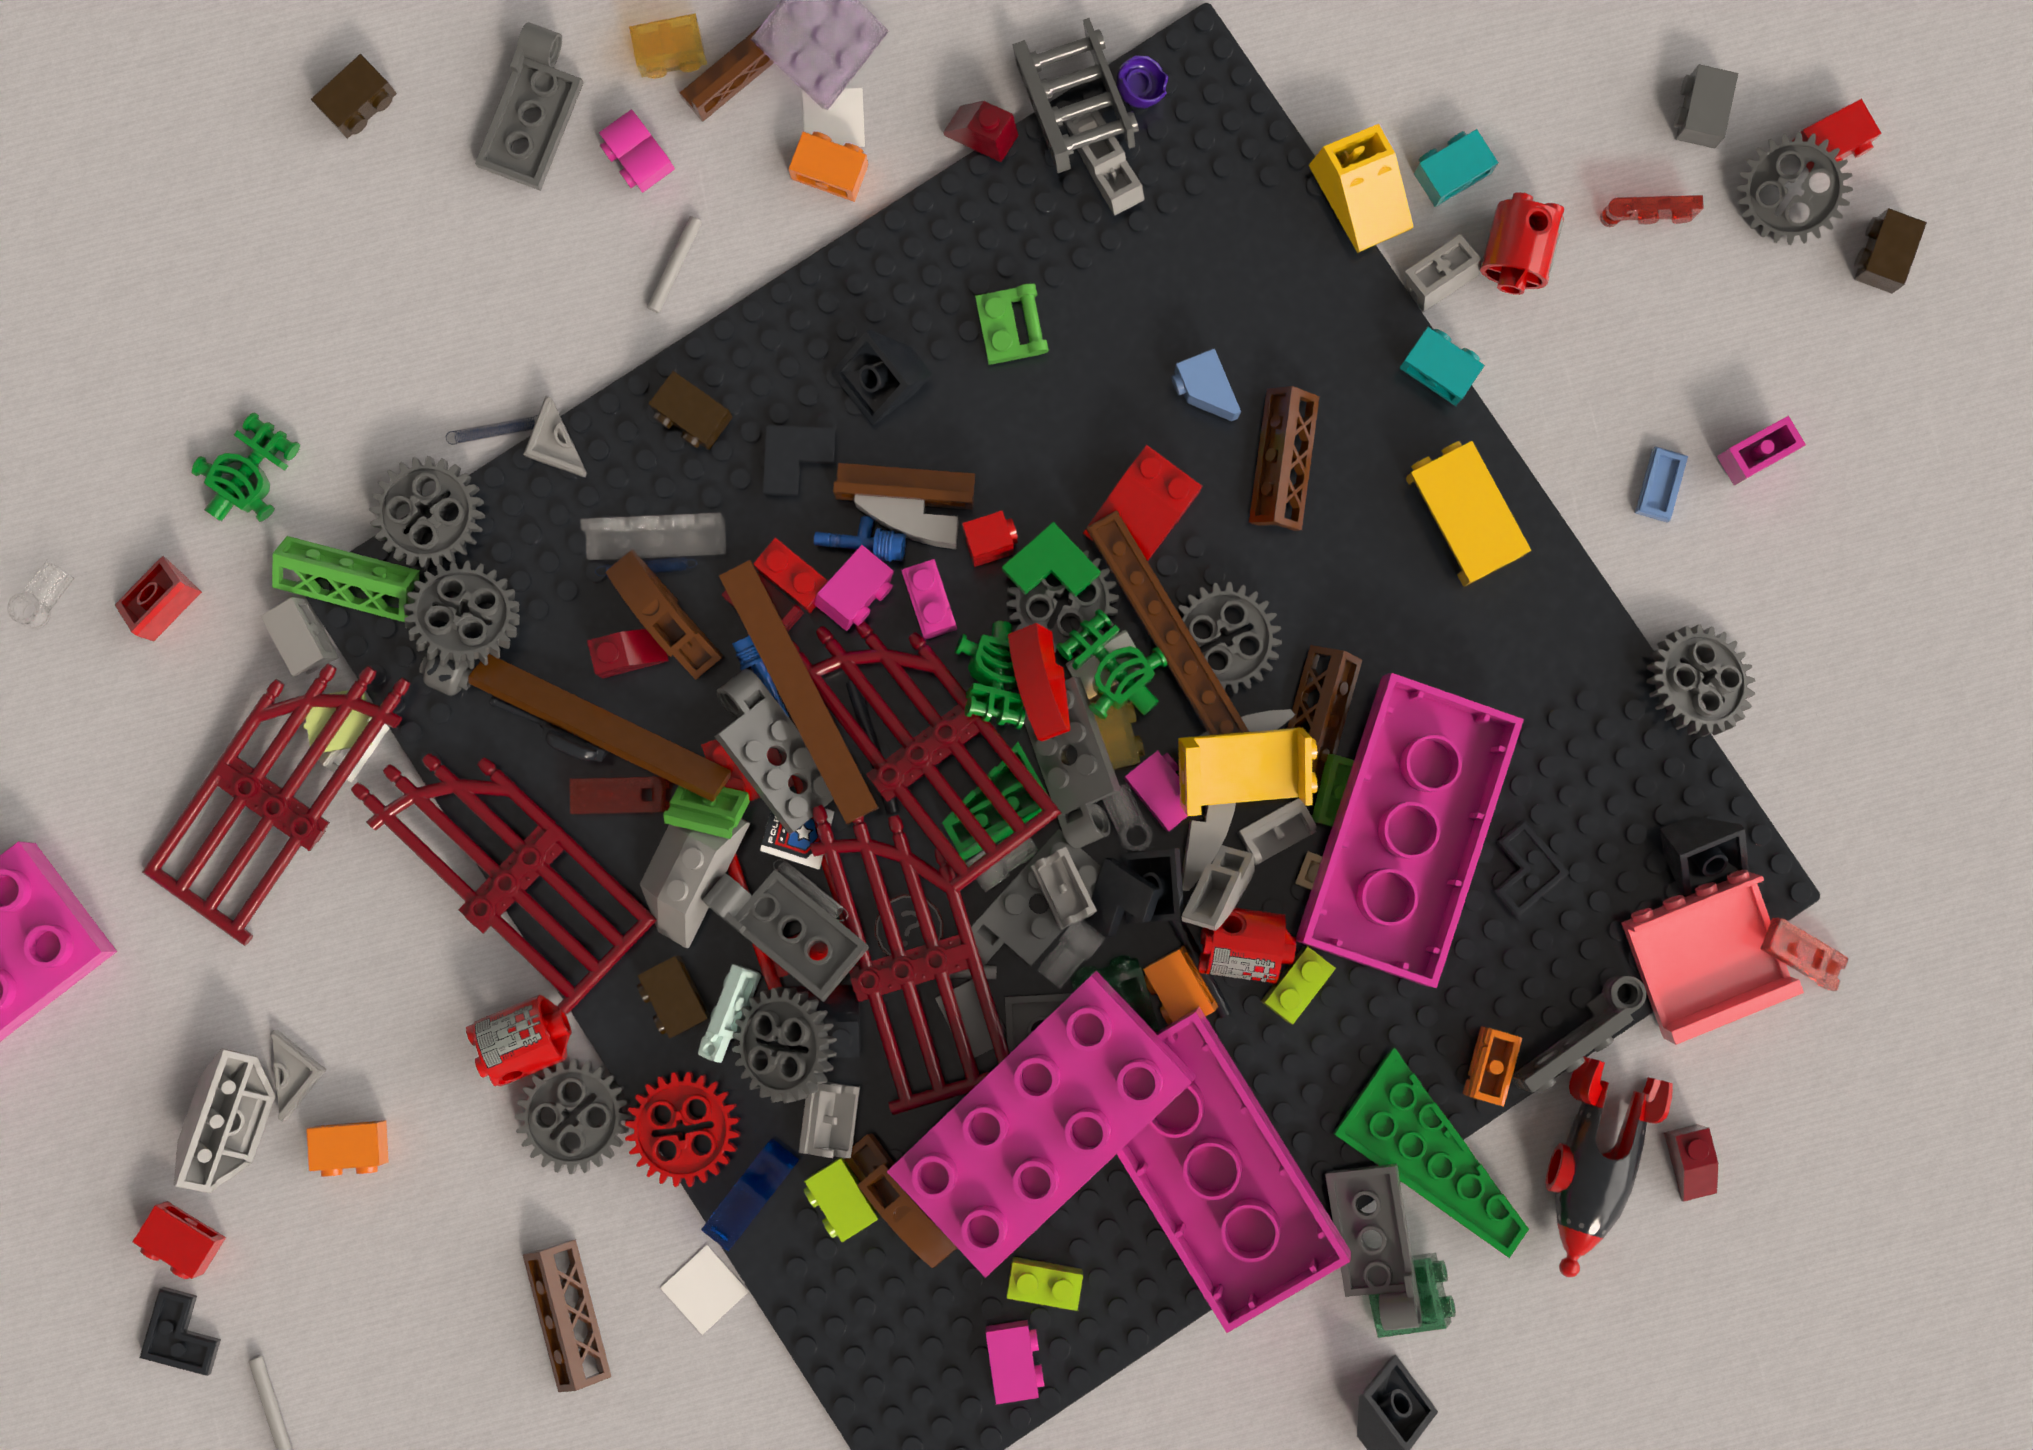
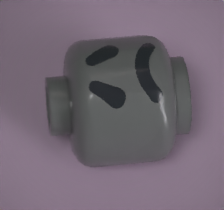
M427 653L425 654L420 666V674H423V681L428 687L452 696L456 695L461 689L467 690L471 685L468 683V676L473 670L470 669L467 661H462L459 669H455L454 660L449 659L443 667L440 664L439 655L429 661Z

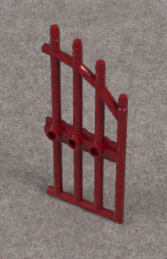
M863 621L859 626L856 625V629L861 638L866 640L865 643L870 649L846 652L837 639L833 638L834 635L825 626H821L816 630V634L822 644L826 645V649L832 657L812 665L803 652H800V648L793 641L824 703L873 765L874 769L866 775L887 802L896 796L957 874L955 878L949 881L957 893L1062 813L990 721H982V716L974 714L971 717L965 716V706L968 700L966 698V691L933 649L926 645L925 639L917 632H914L908 638L913 648L919 651V655L888 649L877 634L873 633L870 625ZM881 662L930 726L913 738L856 664ZM902 666L934 673L958 705L941 717ZM842 668L902 747L885 759L825 682L822 675ZM979 732L1042 810L1028 822L1024 823L963 745ZM950 754L955 756L1013 830V833L998 845H996L936 768V765ZM921 776H926L985 852V855L969 867L907 788Z
M330 663L321 669L319 677L315 678L304 695L275 703V698L279 697L285 684L275 679L266 689L267 692L261 696L142 873L239 943L246 946L252 940L253 934L248 932L245 927L299 848L302 846L311 851L326 832L330 822L322 817L323 813L384 724L396 728L401 722L402 717L393 713V711L401 701V696L405 695L409 689L410 681L401 677L394 684L392 692L388 693L380 706L360 699L367 690V685L371 684L377 672L370 666L362 670L358 676L359 679L353 683L347 694H322L328 686L327 683L333 679L337 670ZM313 707L336 708L284 786L281 788L267 778L266 775ZM352 710L372 717L312 806L309 808L295 798V793ZM291 713L255 768L238 757L261 722ZM218 786L234 798L182 875L176 880L161 868ZM246 806L262 818L207 899L204 900L189 888ZM274 826L290 838L237 916L232 920L217 908Z
M428 753L422 761L442 782L416 787L406 776L401 775V771L389 764L384 768L383 773L391 782L395 783V786L404 795L386 806L374 794H370L369 789L357 782L351 788V791L374 814L366 823L375 831L385 824L465 901L458 910L474 927L483 934L492 927L565 997L558 1004V1007L566 1014L570 1013L657 920L500 769L498 770L496 765L485 757L477 765L486 776H490L491 781L459 779L445 765H442L436 756ZM454 793L514 850L513 853L499 866L444 814L430 798ZM475 794L508 796L538 826L523 840ZM415 804L490 877L474 891L396 815ZM563 850L638 920L624 935L550 866ZM539 876L553 887L613 945L600 961L525 891ZM515 901L589 971L575 987L501 917Z
M823 805L813 807L814 821L817 822V830L821 841L810 843L811 851L814 857L821 855L826 857L840 906L843 907L841 909L847 928L866 943L839 853L861 852L892 954L872 961L869 950H867L859 959L858 965L849 971L858 1002L869 999L899 1099L889 1102L892 1115L969 1093L990 1072L979 1075L950 980V974L966 969L970 970L998 1064L1010 1053L961 892L957 893L949 883V881L956 877L953 869L937 849H935V859L940 866L939 871L912 853L906 833L903 831V822L899 815L888 817L889 828L893 832L892 838L895 844L893 846L871 839L867 824L863 820L864 816L853 821L856 839L835 840L831 825L827 821L828 816ZM876 855L900 862L925 945L905 951ZM919 875L946 893L958 935L938 940ZM936 979L966 1079L947 1085L916 988V984ZM900 989L903 990L932 1086L930 1090L913 1095L882 996L883 994Z

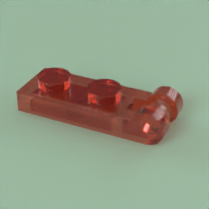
M1703 195L1614 198L1601 212L1600 221L1606 227H1614L1624 220H1638V223L1643 225L1657 223L1660 219H1672V223L1676 224L1688 223L1704 209Z
M662 777L570 779V814L664 813L669 809V801H666V788H669V780ZM643 788H652V801L642 802Z
M1772 917L1761 946V950L1814 980L1818 986L1830 991H1837L1840 984L1838 976L1841 969L1846 968L1849 960L1847 956L1783 918Z

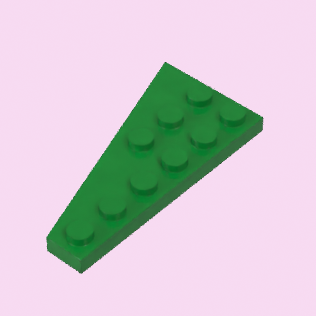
M1392 1047L1333 1134L1378 1166L1397 1164L1399 1178L1402 1183L1510 1258L1529 1231V1228L1495 1185L1482 1164L1472 1154L1467 1144L1439 1106L1432 1100L1416 1075L1406 1065L1395 1047Z

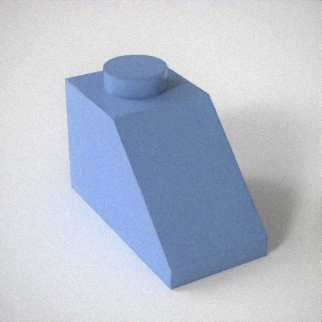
M1215 349L1176 364L1175 375L1171 376L1177 394H1183L1187 403L1229 421L1238 419L1241 410Z

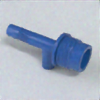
M863 516L860 519L857 536L815 532L814 545L855 550L863 545L869 551H873V554L882 561H903L906 535L877 528L873 538L871 533L874 520L871 517Z
M750 636L732 643L741 665L740 669L743 670L751 666L753 673L757 675L789 717L779 694H777L778 692Z

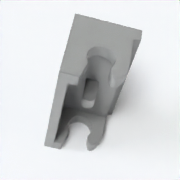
M1460 234L1406 270V288L1409 293L1415 291L1418 297V306L1424 313L1479 276L1481 258Z
M291 597L261 615L292 676H298L304 672L307 675L339 658L316 613L306 598Z
M1297 798L1237 831V834L1247 852L1254 854V864L1257 865L1317 832V826L1305 804Z
M1066 847L1056 851L1047 858L1039 859L1034 865L1030 866L1060 930L1092 916L1097 911Z
M833 1082L817 1084L819 1091L808 1094V1098L805 1100L799 1153L833 1158V1156L851 1158L860 1087Z

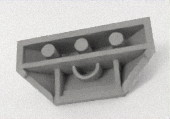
M741 818L737 827H734L731 839L678 826H668L640 883L650 912L657 919L655 925L659 933L685 948L690 947L709 908L702 899L724 873L727 872L750 825L749 822Z
M221 1048L202 1072L177 1141L174 1185L176 1187L211 1193L220 1184L231 1179L252 1164L275 1099L273 1089L256 1056Z

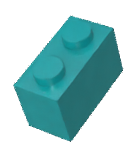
M1478 129L1469 134L1462 131L1447 142L1449 146L1439 152L1434 148L1419 158L1420 163L1414 175L1434 207L1439 206L1489 176L1499 162Z
M1427 327L1400 366V369L1454 406H1457L1485 365L1480 362V357L1475 352L1467 348L1460 349L1451 343V337L1442 330H1432Z

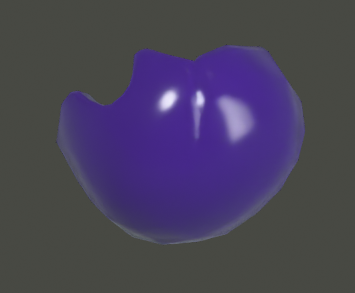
M1133 56L1121 65L1117 74V89L1123 101L1132 107L1148 108L1157 104L1167 94L1168 76L1162 71L1159 63L1149 56Z

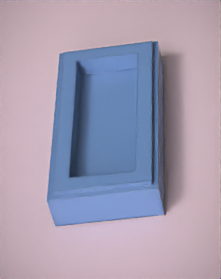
M1656 446L1652 449L1635 509L1636 514L1666 523L1671 521L1688 459L1687 455Z

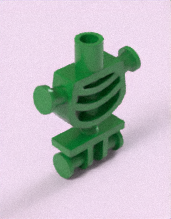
M255 412L245 419L242 426L245 431L251 430L255 433L252 440L238 430L234 434L235 437L252 448V452H250L247 458L238 454L224 453L219 455L213 464H209L206 462L205 457L199 456L192 467V474L195 476L200 474L205 476L204 484L217 492L204 510L221 522L234 505L246 513L253 510L257 514L256 519L259 522L271 516L275 508L263 501L270 491V482L265 472L259 467V464H261L264 458H267L285 471L288 465L275 457L278 450L284 453V458L288 461L292 460L300 450L298 442L292 443L287 440V434L283 431H278L274 434V425L270 422L263 423ZM269 439L270 441H269L268 444L265 446V448H263V445H264V444L266 443V441ZM234 462L242 463L238 471L228 467V465ZM253 472H255L258 479L257 486L250 479ZM222 474H228L234 477L229 481L221 476ZM244 484L246 485V487H247V489H248V491H249V494H250L249 496H248L247 493L242 489V487L244 486Z
M1097 609L1095 611L1096 616L1090 621L1084 620L1080 623L1083 629L1082 632L1078 633L1076 630H1072L1069 633L1070 638L1063 644L1061 642L1056 644V648L1068 661L1073 658L1072 654L1077 649L1082 651V654L1073 661L1072 667L1075 671L1093 656L1100 662L1092 681L1093 690L1100 698L1095 704L1091 703L1088 706L1096 716L1106 719L1108 716L1106 712L1111 705L1118 710L1129 700L1145 715L1159 702L1147 689L1146 685L1152 681L1155 675L1153 669L1158 666H1167L1166 658L1158 647L1154 648L1153 654L1146 658L1138 648L1131 646L1116 649L1109 653L1104 646L1118 635L1120 629L1114 625L1102 636L1098 631L1104 626L1110 627L1112 623L1102 610ZM1087 637L1094 642L1092 645L1085 640ZM1124 657L1130 659L1126 662H1123L1122 664H1119L1118 661H1116V659ZM1104 668L1111 674L1105 686L1100 678ZM1140 668L1139 670H1136L1131 674H1128L1127 672L1131 669ZM1116 679L1119 682V686L1114 694L1110 691V688Z
M1006 621L994 622L992 624L991 636L983 634L976 643L966 639L967 635L962 634L956 645L955 653L960 654V652L971 656L968 670L971 676L981 683H973L966 692L968 700L965 706V716L971 717L972 714L982 716V721L989 722L991 717L995 716L996 724L1003 726L1006 722L1014 724L1016 729H1021L1025 720V709L1022 708L1024 704L1021 695L1005 691L1018 687L1008 640V634L1012 633L1013 630L1012 624Z

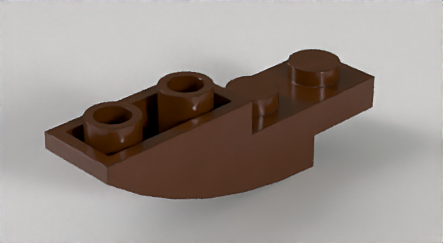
M633 549L606 571L621 597L647 631L670 657L674 655L695 680L722 658V653L677 604L678 599Z
M873 1133L867 1134L852 1147L851 1158H844L860 1180L857 1186L894 1232L931 1268H935L954 1252L957 1247L888 1174L887 1171L895 1163Z

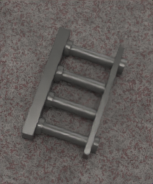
M1090 18L1083 20L1085 38L1039 54L1036 51L1030 53L1025 40L1012 44L1017 68L1058 173L1071 169L1069 155L1074 154L1073 150L1123 133L1130 149L1135 147L1134 133L1139 131L1133 111L1127 113L1102 51L1106 49L1101 30L1094 31ZM1087 51L1091 52L1095 62L1094 66L1047 81L1046 78L1040 80L1038 72L1042 71L1041 67ZM1101 78L1106 93L1059 109L1057 106L1051 108L1048 100L1052 99V94ZM1112 105L1117 118L1116 121L1070 137L1068 134H1061L1059 127L1063 126V122Z

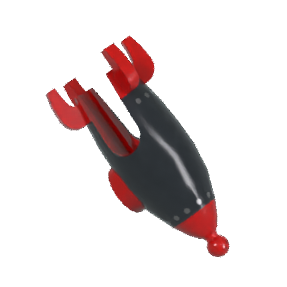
M1583 1057L1585 1062L1573 1070L1569 1081L1570 1094L1582 1103L1574 1118L1566 1143H1559L1553 1151L1545 1181L1546 1189L1555 1193L1557 1226L1563 1248L1567 1254L1566 1258L1562 1259L1559 1263V1270L1563 1276L1569 1278L1575 1277L1580 1271L1578 1259L1590 1252L1620 1218L1632 1192L1638 1172L1647 1122L1657 1124L1667 1118L1673 1093L1672 1083L1648 1077L1643 1092H1633L1616 1144L1608 1152L1601 1153L1596 1145V1135L1609 1082L1601 1080L1605 1062Z

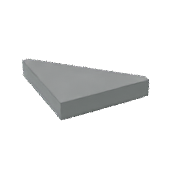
M545 396L523 455L567 472L586 477L587 472L551 397Z
M273 1030L270 1037L273 1041V1070L275 1090H277L278 1119L283 1122L297 1108L326 1072V1069L281 1032Z

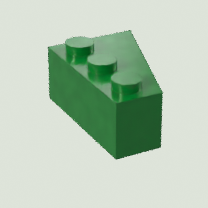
M1017 742L1012 748L1013 752L1045 791L1019 742ZM1003 761L988 773V777L1024 823L1042 811ZM979 787L974 791L972 790L964 798V804L995 843L1013 833V830ZM952 811L942 823L961 858L966 860L981 852L982 849Z

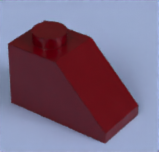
M986 101L961 105L943 132L944 136L999 162H1002L1019 136L1013 114Z
M647 629L622 631L587 640L595 674L602 679L669 661L668 654Z
M1696 1124L1664 1132L1681 1201L1684 1202L1717 1194L1719 1162L1710 1128Z

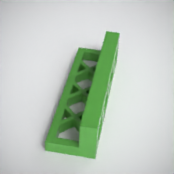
M286 536L273 552V588L405 622L404 618L408 617L404 613V605L409 604L407 593L412 592L414 582L419 581V570ZM283 568L294 570L301 580L296 582L283 578ZM317 577L325 578L332 584L334 589H323L314 579ZM348 587H359L368 597L365 599L357 598L350 592ZM386 594L399 598V608L388 606L381 596Z

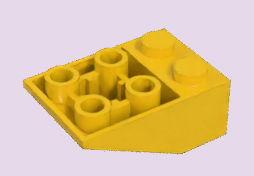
M1379 124L1323 146L1309 164L1312 173L1357 253L1407 232L1414 227L1396 154Z

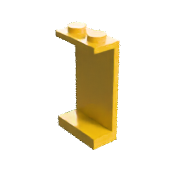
M1457 441L1441 450L1443 456L1432 461L1430 457H1426L1411 466L1413 471L1405 478L1408 484L1415 482L1462 571L1458 574V577L1463 587L1531 551L1473 441L1463 446L1460 441Z
M1303 727L1178 738L1180 806L1187 816L1202 815L1201 806L1294 797H1299L1305 806L1313 805L1312 793L1317 792V778L1315 772H1312V760L1317 758V745L1315 739Z

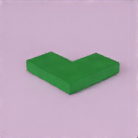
M1054 522L1002 567V571L1025 595L1050 573L1074 597L1101 575V571Z

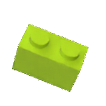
M1302 946L1294 957L1293 965L1289 964L1279 976L1277 983L1272 985L1261 1002L1286 1022L1294 1024L1336 968L1308 946Z
M839 1157L804 1181L807 1185L804 1193L814 1208L819 1205L826 1216V1218L822 1219V1222L832 1238L838 1236L840 1241L844 1242L877 1221L880 1217V1214L857 1186L860 1182L844 1158Z
M1013 1257L1007 1287V1299L1077 1311L1083 1271L1080 1268Z

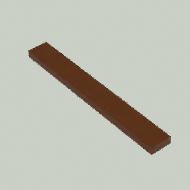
M1117 510L1086 528L1087 532L1154 644L1164 654L1167 666L1208 734L1220 735L1249 732Z
M748 560L719 575L846 824L878 809L868 786L752 562Z
M491 654L487 655V665L480 661L468 676L469 684L714 802L730 779L731 770Z

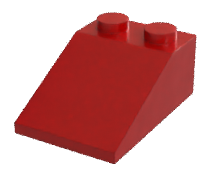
M1146 445L1088 526L1117 510L1148 562L1199 495L1202 485ZM1085 529V531L1083 532V534H1084L1086 537H1088L1090 540H1092V538L1090 537L1089 533H1088L1087 530Z

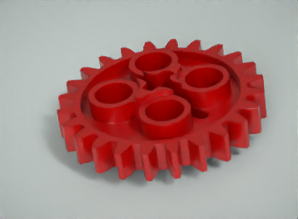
M676 1071L672 1073L670 1083L662 1075L658 1077L659 1088H656L651 1083L646 1084L645 1087L649 1095L637 1094L635 1098L641 1106H631L628 1109L631 1114L636 1116L635 1120L625 1122V1126L634 1129V1133L626 1136L625 1140L635 1141L636 1146L629 1151V1154L640 1153L642 1157L636 1166L640 1167L647 1163L650 1168L646 1176L650 1177L659 1172L660 1184H663L668 1177H672L673 1186L678 1187L682 1178H685L688 1187H692L696 1175L705 1183L708 1181L707 1170L718 1175L720 1169L717 1162L726 1165L730 1162L725 1151L735 1152L737 1150V1146L729 1142L730 1138L739 1137L741 1134L731 1129V1125L740 1121L739 1117H730L729 1114L736 1107V1103L725 1105L724 1100L729 1095V1092L726 1091L718 1095L715 1091L719 1082L715 1081L709 1087L706 1086L705 1074L701 1075L697 1082L693 1081L692 1071L686 1073L684 1080L680 1079ZM693 1099H699L705 1103L706 1114L704 1117L696 1118L690 1113L689 1105ZM658 1105H665L671 1111V1119L667 1124L660 1123L655 1118L654 1113ZM681 1120H683V1124L686 1126L707 1121L714 1123L712 1128L691 1130L685 1134V1138H683L681 1132L657 1137L652 1135L653 1130L674 1128L680 1124ZM699 1134H704L711 1140L712 1146L707 1153L699 1152L695 1148L694 1140ZM663 1140H669L675 1144L677 1150L674 1158H665L661 1154L660 1144Z

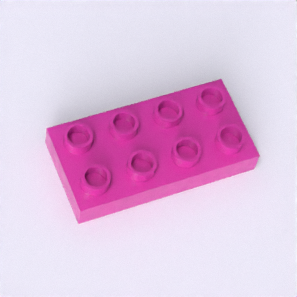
M1394 673L1382 676L1296 935V942L1424 986L1437 988L1524 719Z
M18 841L0 855L1 1042L117 952L37 844L32 842Z
M1095 971L887 1172L986 1278L1193 1082L1196 1075L1164 1041L1158 1038L1150 1026L1111 985Z
M1198 1007L1156 1032L1158 1038L1164 1041L1196 1075L1193 1082L1122 1148L1117 1155L1225 1332L1228 1333L1349 1263L1351 1251L1201 1008Z

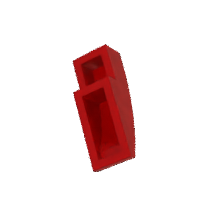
M1034 623L1009 633L1008 640L1015 678L1037 740L1042 742L1071 731L1064 667L1055 662L1052 631L1038 623Z

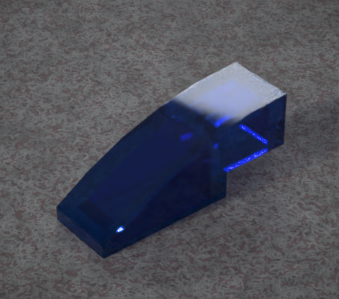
M771 1139L701 1230L729 1252L799 1159L774 1139Z

